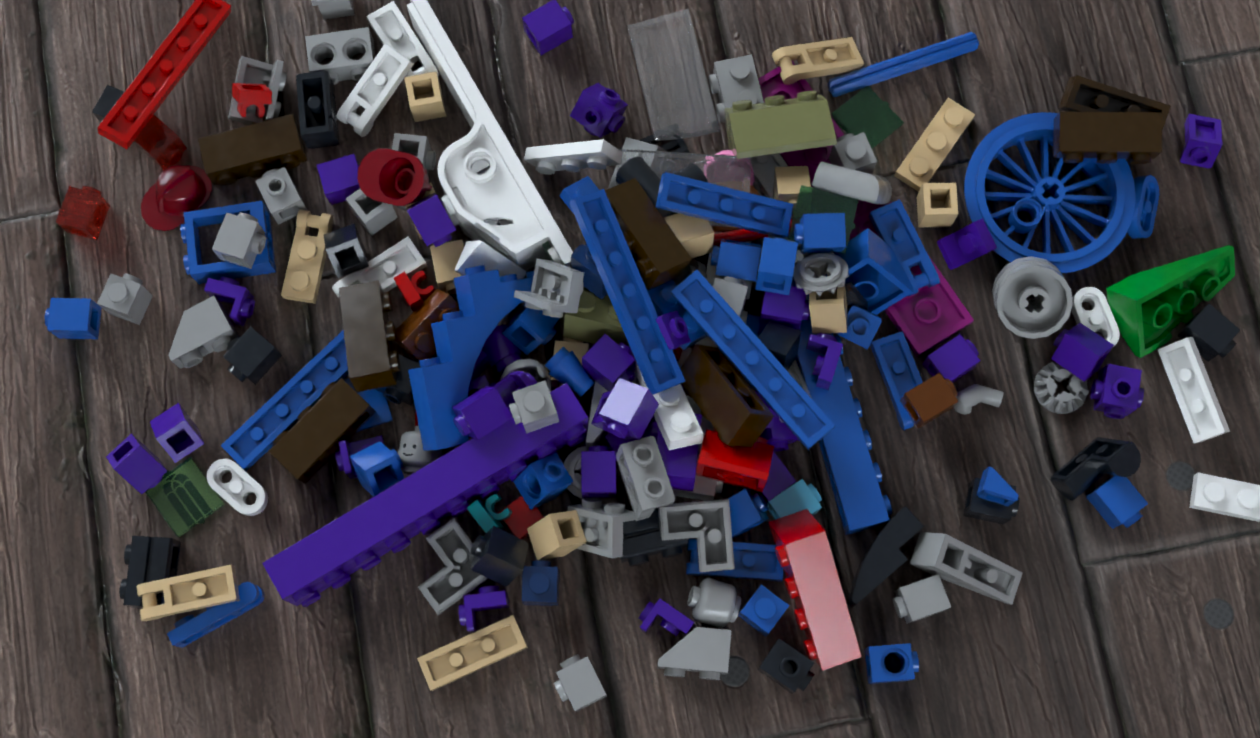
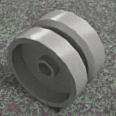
M1033 256L1018 258L1005 265L995 278L992 289L994 306L1005 327L1017 336L1030 339L1047 337L1061 329L1068 320L1073 306L1071 288L1059 269L1048 260ZM1031 294L1035 296L1034 299L1027 300V297Z

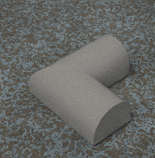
M820 162L812 183L813 188L874 204L887 205V203H890L892 196V187L886 178L826 162Z
M729 499L672 503L658 508L661 540L696 538L699 572L735 569Z
M455 518L426 538L445 564V567L419 585L418 588L438 616L462 599L463 595H467L489 579L470 570L474 557L471 554L473 543Z

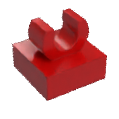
M232 83V96L238 102L237 109L240 116L246 117L247 107L256 105V115L259 118H263L265 114L263 104H272V91L265 84Z
M405 271L393 278L413 312L423 303L421 298H428L435 291L432 285L425 289L418 287V284L427 278L424 271L416 272L412 276L411 281Z

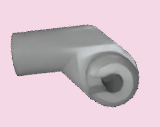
M973 384L958 392L956 398L959 402L954 406V409L958 413L966 415L971 413L972 406L980 402L999 408L1004 392Z

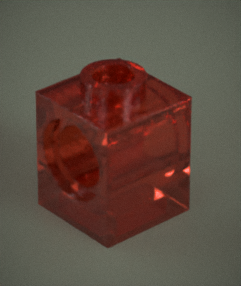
M155 115L152 116L134 140V143L163 170L170 165L176 164L187 149L179 136ZM166 139L161 147L154 148L158 141Z
M69 186L56 223L67 233L98 240L110 204L101 196L102 192L93 187L82 186V189Z

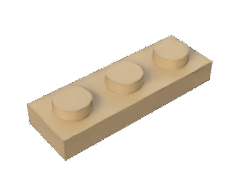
M948 97L899 166L894 176L919 192L923 183L930 182L973 120L975 114Z
M511 615L417 659L430 691H434L528 647L515 616Z

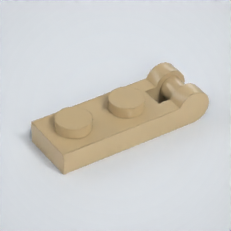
M852 37L785 46L772 53L775 64L780 66L782 70L780 76L785 85L793 84L801 79L852 72L861 69L864 65ZM797 60L799 65H793L792 61Z
M301 209L298 211L296 231L281 292L283 299L316 304L327 255L324 234L332 232V214L322 213L321 216L312 215L311 211ZM310 227L319 229L317 237L308 235Z
M233 565L151 581L136 586L138 597H142L143 609L140 610L141 621L156 620L165 616L240 601L235 566ZM163 592L165 604L157 605L156 594Z

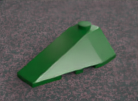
M1227 245L1132 274L1106 288L1107 301L1120 334L1135 356L1142 358L1165 345L1172 338L1171 331L1180 322L1187 323L1193 317L1191 311L1202 300L1210 301L1235 276L1234 247Z

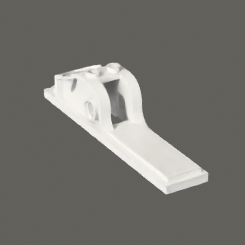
M410 0L411 3L407 4V9L413 28L471 127L470 132L466 136L455 141L444 150L438 162V178L445 195L440 199L453 225L459 224L464 234L472 240L485 242L525 271L535 266L536 258L547 260L550 258V261L571 268V255L573 251L428 1Z

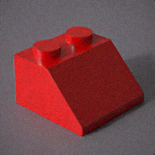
M715 428L713 431L706 429L697 463L696 475L762 492L768 480L774 446L768 445V440L759 437L752 447H731L719 439Z

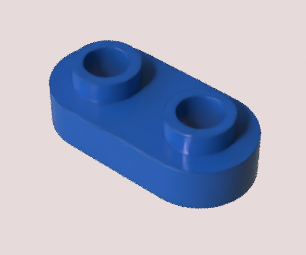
M1152 175L1134 178L1136 202L1133 219L1127 231L1132 239L1148 238L1153 232L1159 200V185L1156 178Z

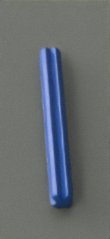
M969 32L831 78L828 81V89L833 97H838L975 51L979 46V41L974 32Z

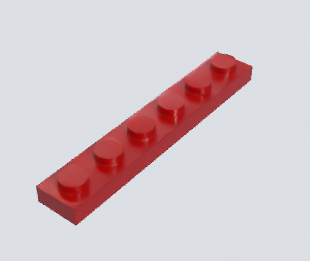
M195 0L99 124L98 134L127 150L229 16L231 5L223 0Z

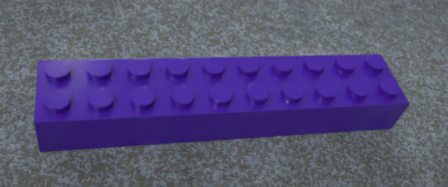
M565 383L550 392L557 411L558 423L526 433L523 423L515 424L514 418H512L481 439H470L263 562L262 564L282 600L295 606L301 604L303 607L313 604L321 598L320 592L330 586L333 589L343 586L351 580L350 575L361 568L363 571L373 568L381 562L380 557L391 550L393 553H397L411 544L410 539L421 532L423 535H427L441 526L439 521L449 515H452L453 518L465 513L467 507L470 506L469 503L479 497L485 500L491 495L496 494L500 490L499 485L509 479L513 482L531 463L557 453L558 450L566 445H569L571 448L583 442L587 437L589 420L569 385Z

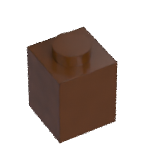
M940 373L906 392L900 400L918 429L948 412L959 402L956 398L958 393L955 386L949 379L944 380Z

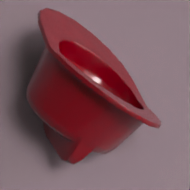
M378 148L369 152L363 158L358 168L357 179L360 189L367 197L395 206H406L419 201L426 191H432L428 173L418 157L409 153Z
M175 165L164 169L158 176L156 183L149 188L142 199L141 214L146 224L160 231L173 230L185 222L184 212L196 211L209 200L212 192L211 180L205 171L197 166Z

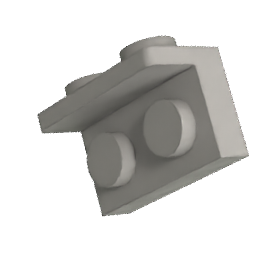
M649 436L621 444L616 454V459L636 521L649 518L655 508L674 503L675 496L655 437Z
M583 498L581 504L568 506L567 511L577 510L587 541L577 549L608 558L623 557V522L636 520L633 511L626 510L625 505L620 503L602 504V499Z

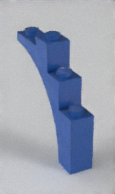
M485 265L466 268V275L454 278L460 311L442 314L443 321L431 323L437 357L420 360L419 368L408 370L424 451L440 450L462 445L469 441L468 435L463 436L457 429L453 421L457 416L452 407L468 398V388L475 362L486 339L501 319L523 302L514 297L515 290L531 291L534 271L526 272L527 278L518 280L517 274L500 276L498 269L486 271Z

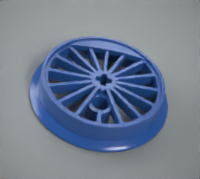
M1040 112L1025 114L1010 119L993 129L979 143L972 154L966 170L964 183L965 202L970 219L973 223L983 218L997 246L993 251L1009 262L1018 258L1038 257L1046 259L1055 265L1061 274L1090 267L1107 257L1121 243L1131 225L1136 193L1130 167L1126 159H1117L1115 163L1102 164L1097 163V158H1083V162L1074 163L1076 167L1060 181L1057 177L1064 162L1063 158H1059L1052 177H1049L1048 143L1053 146L1054 118L1058 113ZM1026 141H1040L1041 177L1025 144ZM1013 145L1017 146L1029 175L1003 151ZM994 159H998L1022 183L989 170L990 163ZM1079 170H1082L1089 177L1087 180L1064 187V184ZM985 178L1019 193L985 192ZM1096 185L1104 196L1067 194ZM1049 193L1052 197L1046 199L1043 195ZM986 201L1016 202V204L990 214ZM1073 204L1108 205V217L1106 219ZM1017 212H1028L1032 217V222L1026 223L1018 218ZM1071 215L1102 227V233L1095 239ZM1008 216L1010 228L1003 232L995 223V220ZM1041 218L1043 253L1028 249ZM1061 220L1087 246L1074 251ZM1050 221L1065 253L1051 254ZM1014 231L1021 234L1027 233L1022 246L1008 236Z

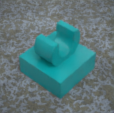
M498 494L491 495L486 502L476 500L467 507V510L485 533L493 526L503 530L505 527L500 520H506L512 514L510 508L504 509L499 514L495 512L494 505L501 499V496Z

